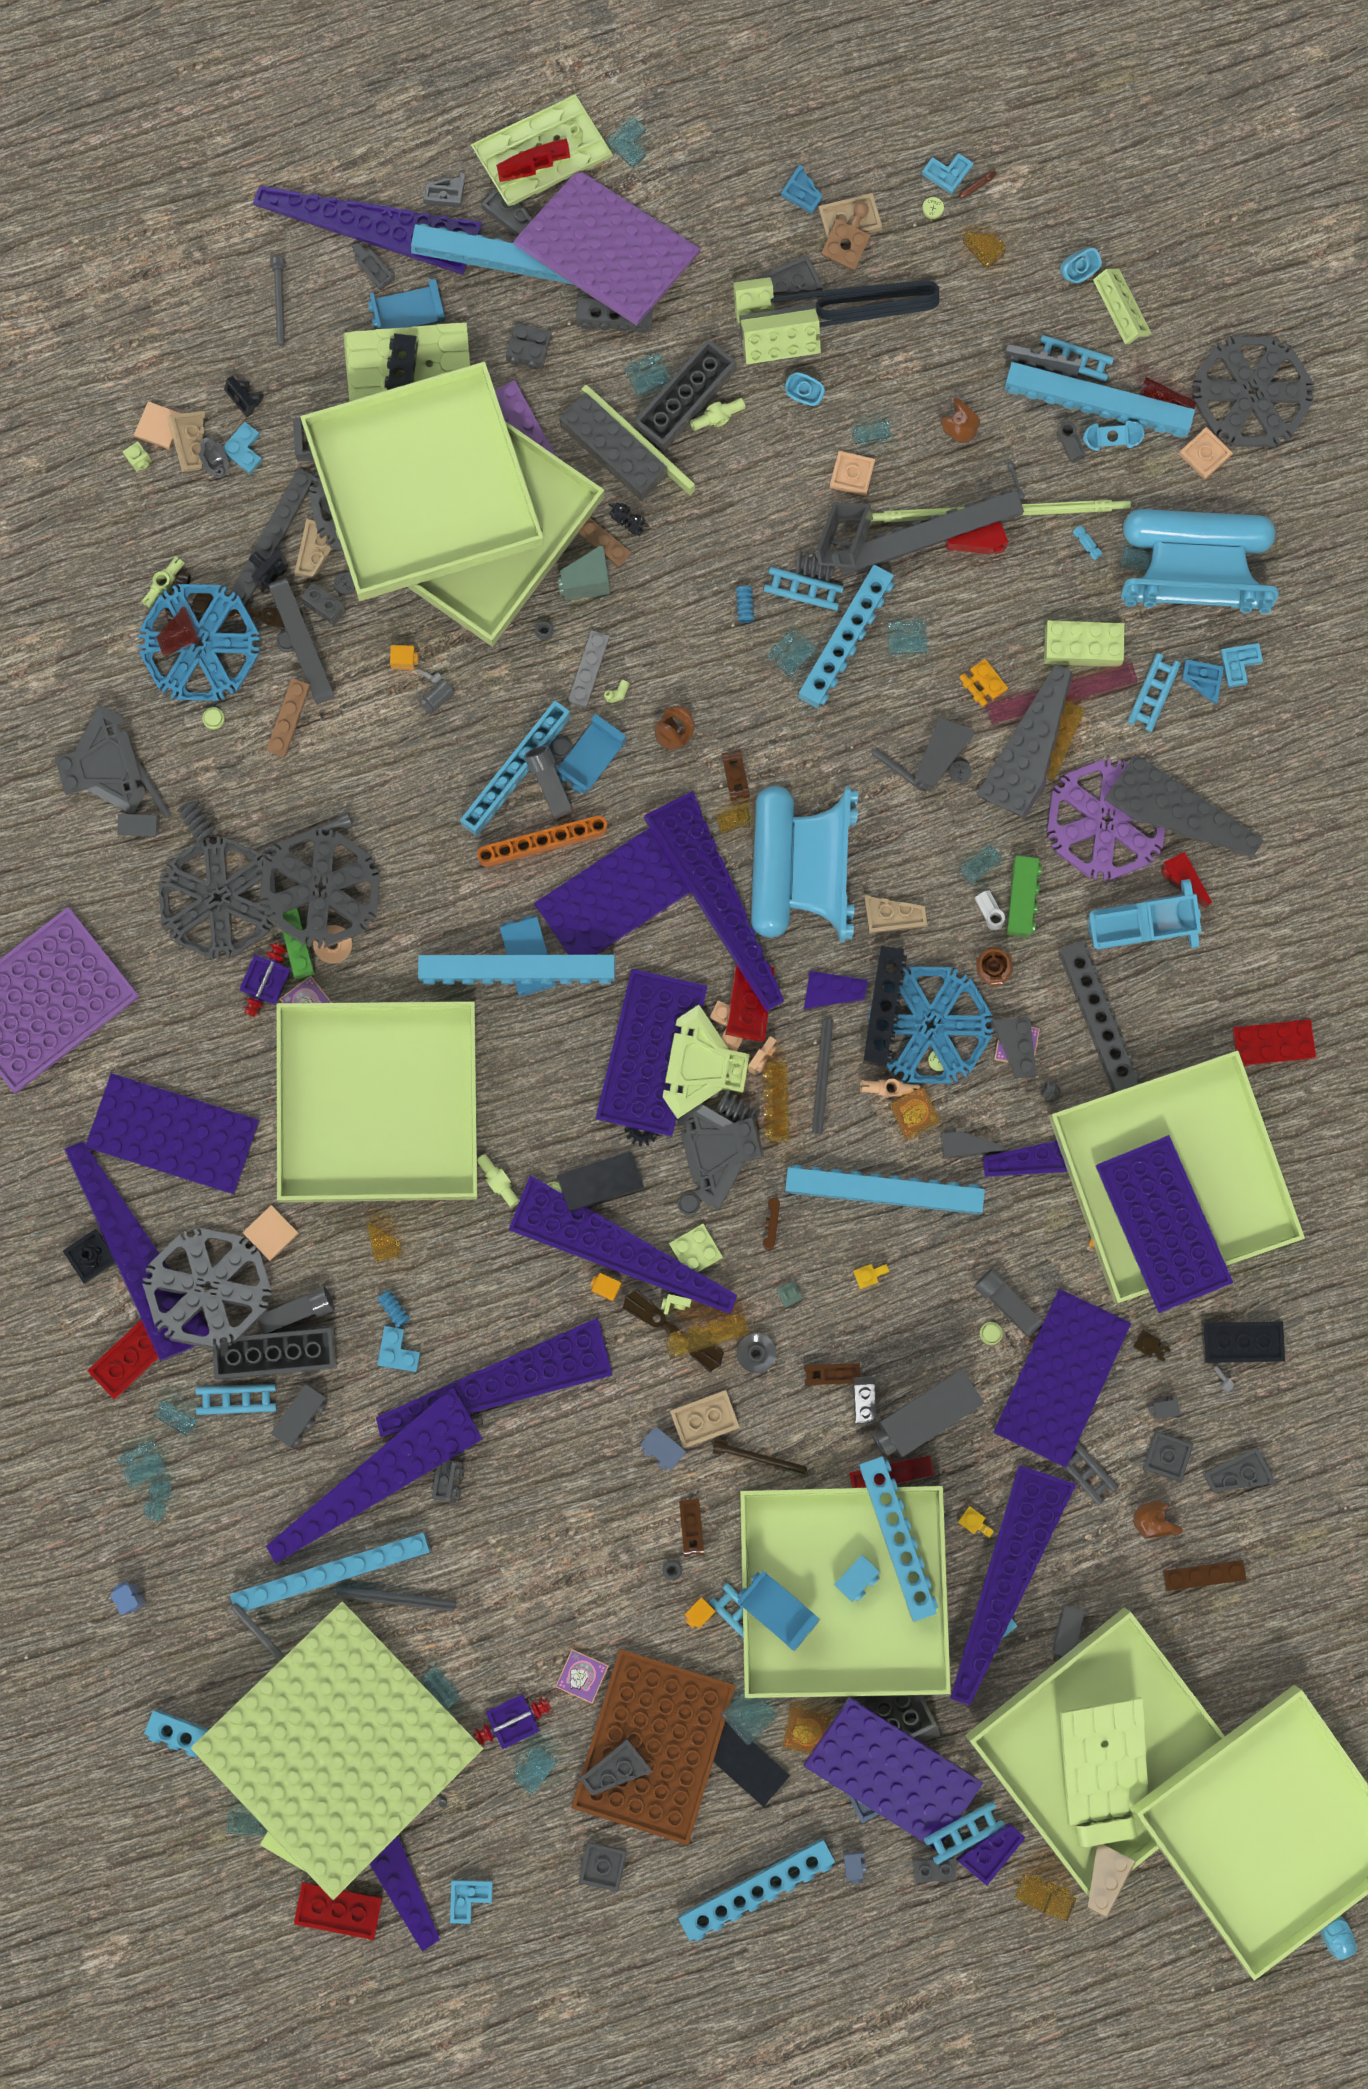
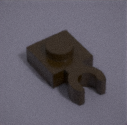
M1145 1330L1141 1331L1133 1345L1134 1349L1148 1357H1151L1154 1353L1156 1358L1162 1362L1166 1359L1160 1355V1352L1162 1350L1168 1353L1171 1351L1167 1346L1160 1347L1158 1345L1160 1339Z

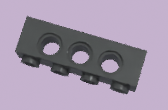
M578 298L577 327L582 329L599 328L604 331L618 329L621 332L629 330L639 333L652 332L653 308L636 326L597 299ZM599 313L600 316L592 317V314ZM613 314L619 315V317L616 319H613L610 316Z

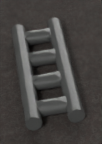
M1078 1442L1075 1448L1076 1452L1071 1456L1065 1469L1099 1506L1104 1501L1100 1495L1108 1488L1114 1492L1118 1486ZM1080 1458L1090 1466L1082 1474L1073 1466ZM1094 1473L1103 1481L1095 1490L1087 1482Z

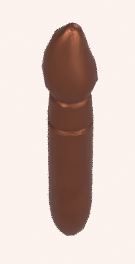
M988 172L984 177L964 189L959 194V198L962 199L969 196L987 182L992 181L997 172Z

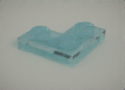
M632 116L607 140V145L631 168H634L646 157V153L635 143L646 132V128Z

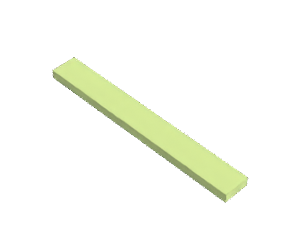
M588 385L581 389L582 395L586 392L667 466L668 476L686 493L691 495L695 491V484Z

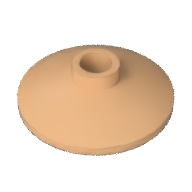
M338 925L327 926L329 934H336L346 930ZM352 938L337 943L335 949L330 948V946L324 948V941L319 949L318 942L314 940V951L326 963H339L349 956L352 950Z

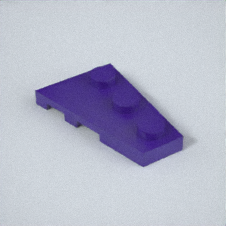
M810 971L804 1010L865 1000L868 980Z
M1008 1823L957 1857L956 1860L987 1886L1026 1837Z

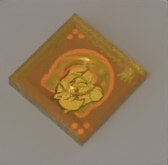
M923 1086L888 1104L905 1139L941 1122Z
M791 1706L782 1747L810 1754L829 1727L831 1716Z

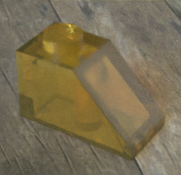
M974 232L964 234L963 243L986 269L1004 257L1005 244L1001 239H997L994 234Z
M366 1223L375 1262L381 1263L400 1258L399 1253L402 1252L400 1241H396V1238L374 1224Z

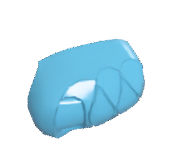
M1088 247L1068 256L1060 266V273L1063 278L1073 283H1080L1099 270L1102 264L1098 250Z
M796 372L790 375L785 384L787 395L795 401L806 405L816 406L820 404L825 394L823 384L803 373Z
M1341 1915L1320 1930V1935L1325 1945L1337 1959L1344 1960L1357 1952L1353 1933Z

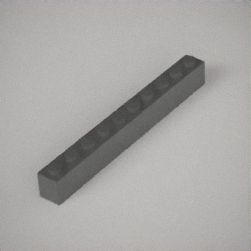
M1011 489L1001 492V496L995 498L993 495L982 499L983 502L975 504V502L968 503L961 510L954 508L946 511V515H933L928 518L929 521L921 523V520L913 522L909 528H896L892 530V534L885 535V533L876 535L874 540L869 542L865 539L856 562V568L839 567L841 575L845 577L871 568L873 565L877 566L946 542L948 539L1021 516L1024 513V509L1017 490L1011 491ZM844 546L839 548L838 550L850 551L851 548H849V546Z

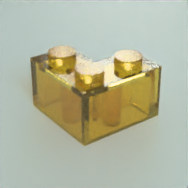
M1023 1874L1014 1897L1044 1914L1068 1922L1077 1898L1070 1895L1071 1891L1051 1882L1045 1884L1043 1882L1044 1878L1036 1874H1032V1877Z

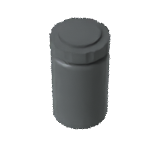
M442 679L423 695V698H420L418 702L431 715L452 697L455 692Z

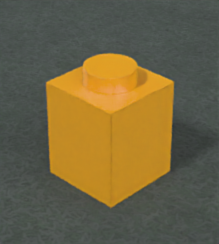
M391 645V668L415 670V664L419 662V653L415 651L414 646Z
M599 1273L598 1277L594 1276L590 1287H593V1293L614 1302L622 1283Z
M700 1597L684 1614L687 1617L685 1622L692 1629L695 1626L700 1629L716 1611Z

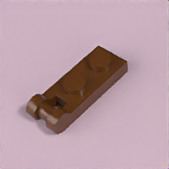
M860 1363L804 1365V1372H806L805 1386L853 1384V1377H861ZM814 1371H820V1379H814Z
M699 1499L681 1500L679 1505L684 1557H690L693 1554L704 1556ZM697 1540V1546L689 1547V1541Z

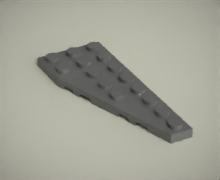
M1056 664L1054 665L976 795L979 798L1022 818H1026L1046 784L1047 779L1045 777L1047 769L1049 770L1051 753L1055 748L1061 724V714L1064 713L1065 698L1069 693L1073 677L1071 670Z
M1137 754L1132 757L1104 799L1137 822H1146L1159 829L1162 827L1171 830L1172 833L1197 841L1203 840L1211 843L1213 846H1222L1230 849L1232 852L1248 857H1253L1264 841Z

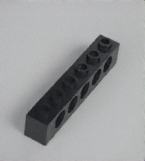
M394 333V338L390 339L389 349L392 350L391 358L388 357L387 369L390 370L389 377H385L384 385L387 390L413 383L419 342L417 336ZM405 351L407 352L406 358L398 359V353ZM398 370L405 372L402 378L395 377V373Z
M881 946L863 1064L886 1067L887 1062H891L893 1051L889 1050L890 1043H894L896 1033L892 1031L893 1024H897L898 1012H895L896 1005H900L901 993H898V988L903 986L904 980L901 968L906 967L907 961L904 949ZM892 964L897 970L894 973H889L886 970V966ZM889 983L894 987V990L886 992L883 989V985ZM884 1002L889 1003L891 1009L883 1011L880 1008V1004ZM881 1021L886 1022L888 1028L880 1030L877 1024ZM878 1040L883 1041L885 1047L877 1049L874 1043Z

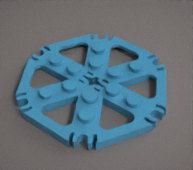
M178 584L181 590L179 592L176 586H172L175 591L174 594L169 595L168 591L165 590L164 595L167 597L165 600L161 593L138 632H146V635H138V638L145 639V643L137 645V647L146 650L138 652L158 689H162V692L165 694L168 689L173 690L171 698L191 701H220L218 698L219 693L220 698L225 700L224 691L229 690L230 694L234 695V690L231 688L233 685L235 691L238 692L259 657L260 653L255 654L252 651H261V648L253 646L254 641H261V638L253 637L252 635H260L240 596L237 595L236 598L235 592H232L229 597L226 596L228 588L222 585ZM191 593H210L213 595V600L199 622L187 598ZM164 608L170 609L182 632L154 631L153 625ZM233 609L238 610L247 626V631L244 634L217 633L229 612ZM203 638L202 643L204 645L196 648L195 640ZM156 652H181L166 677L162 676L153 661V654ZM216 653H235L246 656V662L237 677L230 678ZM198 664H200L212 686L211 691L208 693H190L186 690V684Z
M908 967L911 973L909 975L907 969L904 968L902 970L905 975L903 986H899L898 992L901 993L912 1015H898L897 1024H893L892 1031L896 1032L895 1035H912L901 1056L896 1060L891 1059V1062H887L886 1067L889 1073L896 1067L893 1072L894 1077L898 1072H903V1082L906 1081L909 1075L910 1080L907 1082L909 1084H953L949 1076H952V1080L956 1083L958 1082L957 1073H962L964 1078L967 1077L964 1068L969 1074L971 1073L993 1036L984 1034L993 1033V1029H987L985 1026L993 1020L991 1018L985 1019V1017L993 1016L971 978L965 984L966 974L962 979L956 977L958 969L954 970L953 974L950 975L953 967ZM920 976H939L944 980V984L931 1005L917 983V978ZM887 983L884 990L891 992L894 990V987ZM963 992L970 994L979 1010L976 1016L948 1014L959 995ZM935 1016L936 1018L933 1024L935 1026V1029L931 1028L925 1034L927 1028L925 1022L929 1023L933 1020ZM881 1021L877 1024V1027L880 1030H886L888 1025L886 1022ZM948 1036H974L978 1039L979 1043L969 1060L964 1061L961 1059ZM880 1040L874 1043L877 1049L884 1048ZM929 1046H931L944 1071L940 1076H922L916 1072V1068Z

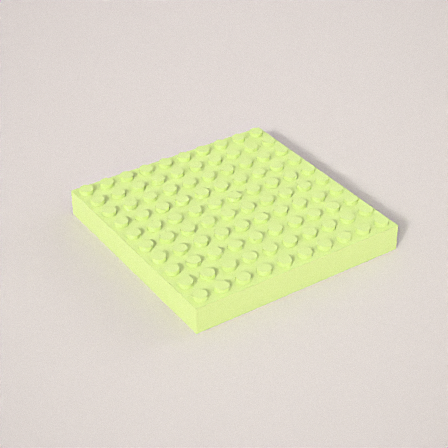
M485 362L300 416L359 601L544 546V538Z
M506 421V427L544 538V546L408 586L413 592L492 647L604 499V489Z
M475 1002L277 1004L278 1203L477 1199Z
M1238 1051L1048 1115L1114 1303L1149 1293L1095 1165L1170 1135L1226 1266L1305 1239Z
M943 1486L897 1487L898 1490L895 1491L897 1499L901 1498L905 1510H902L903 1517L908 1518L911 1525V1530H908L910 1537L915 1538L918 1549L915 1550L916 1555L923 1560L925 1569H922L924 1577L928 1576L931 1583L930 1595L931 1597L935 1596L939 1607L935 1609L937 1614L915 1622L911 1619L867 1488L740 1491L743 1589H748L751 1586L752 1582L750 1580L757 1572L761 1574L764 1571L821 1619L796 1651H793L743 1608L745 1698L951 1694ZM883 1493L880 1497L881 1503L889 1504L891 1502V1495ZM895 1512L888 1514V1523L895 1524L898 1521V1515ZM897 1532L894 1535V1541L898 1544L902 1543L905 1539V1535L902 1532ZM903 1552L901 1554V1561L903 1563L910 1562L912 1558L910 1552ZM863 1555L880 1572L878 1575L880 1579L873 1587L868 1585L864 1589L866 1594L860 1601L854 1600L851 1602L834 1584ZM912 1571L908 1574L907 1579L910 1583L918 1580L917 1572ZM918 1591L914 1595L916 1602H922L925 1599V1594L922 1591Z
M342 1601L191 1747V1750L324 1892L334 1900L483 1748Z
M1125 1607L965 1735L1088 1897L1090 1895L1097 1845L1091 1847L1079 1846L1076 1825H1068L1060 1712L1141 1697L1143 1699L1148 1794L1225 1737L1134 1615ZM1133 1814L1137 1833L1135 1838L1104 1844L1134 1860L1135 1865L1132 1870L1159 1849L1135 1814Z
M1295 1685L1131 1807L1244 1970L1254 1981L1368 1895V1784L1307 1696Z

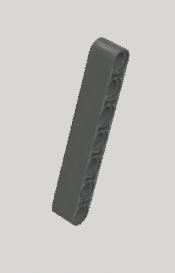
M284 577L268 583L307 683L311 684L310 690L316 705L334 699V694L287 578Z

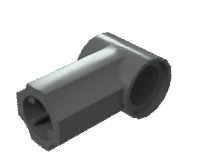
M1066 421L1061 424L1056 436L1058 441L1062 443L1070 462L1084 457L1086 453L1076 433L1075 424ZM1062 430H1068L1071 435H1065Z

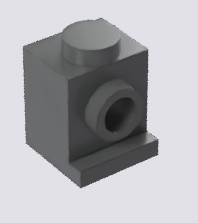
M1177 1395L1171 1396L1170 1401H1168L1167 1397L1156 1399V1403L1148 1404L1150 1416H1153L1154 1420L1180 1416Z

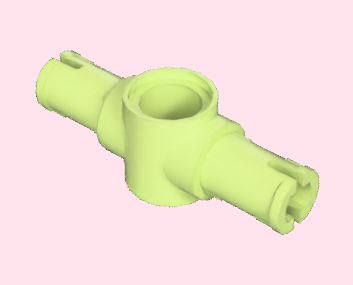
M742 398L728 404H721V402L713 403L706 409L704 415L690 420V425L694 431L707 425L720 427L729 421L732 414L744 410L745 403Z
M174 556V559L166 569L157 572L153 576L151 589L141 602L151 609L161 593L164 595L165 590L168 593L172 590L173 581L176 579L175 575L185 563ZM167 580L166 584L162 586L159 585V582Z
M486 1154L480 1156L477 1162L486 1173L485 1177L487 1179L485 1180L495 1194L502 1195L510 1208L516 1206L520 1200L510 1188V1179L501 1168L499 1169L494 1166Z

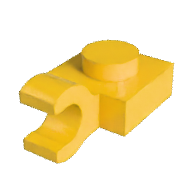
M872 1264L853 1271L860 1290L879 1283L877 1277L890 1272L887 1264L873 1269Z
M970 1506L958 1521L961 1526L972 1534L979 1530L990 1538L994 1532L983 1524L986 1518Z

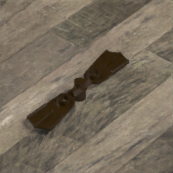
M197 594L193 599L195 613L204 614L213 600L212 594ZM245 606L252 619L260 617L264 624L286 630L277 608L267 607L261 611L251 606ZM233 609L229 612L227 617L234 616L236 613H240L238 610ZM271 613L272 617L266 618L265 614Z
M638 1289L625 1296L623 1310L652 1327L663 1328L669 1336L677 1338L681 1341L682 1348L708 1372H712L721 1366L724 1355L723 1351L694 1334L685 1335L677 1326L672 1325L667 1320L665 1321V1314ZM654 1315L660 1316L659 1322L653 1320ZM688 1339L693 1340L694 1344L692 1347L687 1345Z

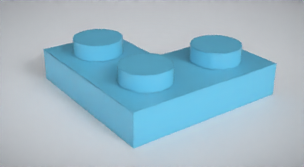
M959 153L948 167L932 157L921 175L952 195L972 169L974 163Z
M244 422L223 446V449L229 459L251 475L262 462V458L249 449L260 437V434Z
M1259 643L1221 649L1220 651L1228 688L1247 685L1245 666L1261 664L1263 662Z
M384 1326L378 1366L417 1372L421 1353L401 1349L404 1329Z
M452 1880L450 1923L471 1924L472 1903H492L493 1881Z

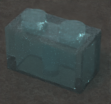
M540 1745L537 1749L532 1747L526 1755L528 1758L527 1762L524 1765L520 1763L513 1772L516 1775L513 1780L531 1795H533L558 1762L553 1755Z

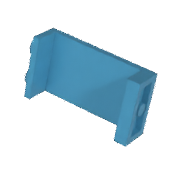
M436 279L428 280L430 287L375 299L374 293H370L371 300L368 301L370 312H374L375 318H372L374 330L425 326L445 321Z
M595 714L591 719V725L573 747L570 754L566 756L559 767L557 765L554 767L559 780L563 783L567 781L572 785L571 788L579 794L582 792L586 795L626 743V735Z
M527 916L522 918L520 922L514 923V921H509L500 927L507 955H548L537 917ZM515 981L519 997L557 987L555 981H552V984H540V981H533V984H521V981Z
M762 1571L761 1574L757 1572L750 1580L752 1582L751 1586L748 1589L744 1588L737 1596L739 1598L737 1603L781 1639L791 1650L796 1651L821 1619L766 1572Z

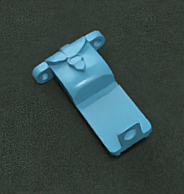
M1190 879L1181 880V895L1149 899L1143 903L1092 910L1089 913V919H1087L1089 938L1092 939L1093 946L1096 949L1188 935L1190 948L1199 947L1198 933H1202L1200 924L1201 913L1200 909H1198L1197 894L1192 892Z

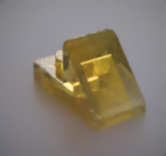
M748 802L716 815L721 834H726L738 828H750L753 822Z

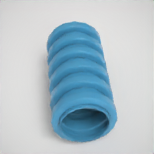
M739 586L736 588L738 593L736 594V598H738L736 603L738 604L737 610H739L737 612L739 616L737 619L741 623H749L755 619L753 616L754 610H752L754 608L752 604L754 602L752 599L753 593H751L753 588L750 586Z
M388 1290L378 1297L377 1302L381 1303L380 1306L385 1308L384 1312H388V1317L392 1318V1323L395 1322V1327L399 1328L410 1320V1316L406 1315V1310L403 1311V1306L399 1305V1300H395L396 1296L392 1295L393 1292Z

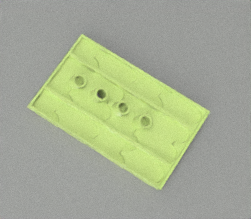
M576 94L471 144L508 206L515 205L562 180L571 178L576 172L584 171L587 168L590 169L614 156ZM567 138L570 158L553 161V167L535 170L536 175L499 182L497 164L528 149Z
M467 323L353 331L343 334L349 402L387 391V388L384 386L385 377H389L390 370L387 369L388 357L391 358L392 350L389 349L390 339L394 338V333L417 336L419 339L413 383L470 366ZM399 352L397 358L405 359L407 352ZM398 370L395 373V377L402 378L405 372Z
M1139 1697L1060 1712L1068 1825H1081L1087 1822L1135 1814L1131 1807L1148 1795L1143 1699Z

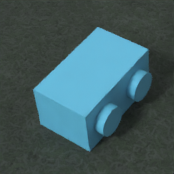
M861 1555L834 1585L851 1602L854 1600L858 1602L866 1594L864 1589L868 1585L873 1587L880 1579L878 1576L880 1572Z

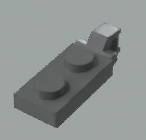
M358 242L352 246V251L357 256L354 258L355 261L380 291L395 280L391 272L371 249L367 248L364 250Z

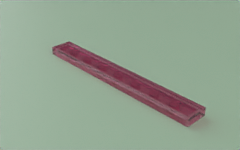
M1125 664L1072 680L1064 703L1136 683L1138 679L1133 664ZM1039 690L986 705L985 708L991 725L1025 715Z

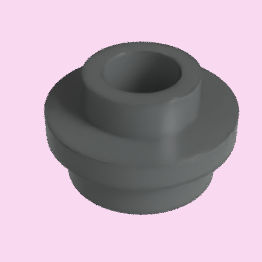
M541 621L535 626V635L540 640H548L553 636L554 628L551 623ZM547 629L548 632L546 634H542L541 630Z
M675 1560L667 1561L662 1568L664 1577L668 1580H677L682 1575L681 1564ZM674 1566L676 1573L670 1574L668 1571L669 1567Z

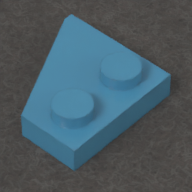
M799 165L782 190L781 197L813 215L822 201V195L814 187L811 178H808L804 172L803 166Z
M1186 659L1182 680L1213 704H1217L1224 667Z

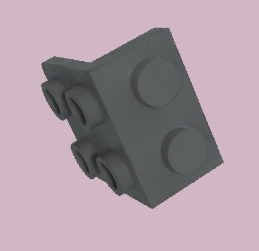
M448 1460L436 1467L431 1499L456 1503L457 1499H460L461 1487H459L460 1479H463L465 1467H462V1462Z

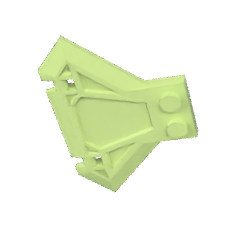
M699 1005L679 1017L676 1021V1026L681 1027L680 1034L674 1033L665 1083L671 1084L670 1091H663V1099L677 1119L722 1089L743 1093L750 1054L729 1050ZM689 1029L693 1030L692 1036L688 1035ZM678 1086L683 1087L682 1093H677Z

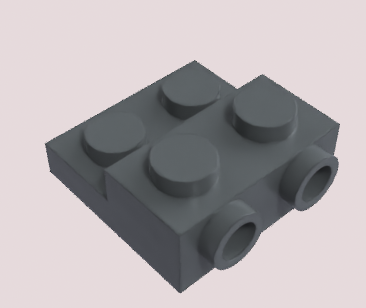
M515 324L512 337L509 340L506 360L513 365L522 364L527 365L531 369H543L552 332Z

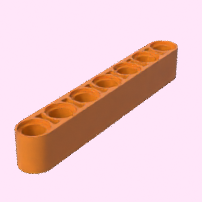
M594 816L481 847L477 852V857L482 866L490 867L604 836L607 833V822L602 816ZM596 823H602L604 825V827L601 830H595L593 828V826ZM577 828H583L585 829V833L582 835L575 834V830ZM559 833L567 835L564 840H558L556 836ZM540 838L548 840L545 845H539L537 842ZM521 843H528L529 847L526 850H520L519 845ZM503 848L510 849L508 855H502L500 851ZM484 853L492 855L489 860H483L481 857Z

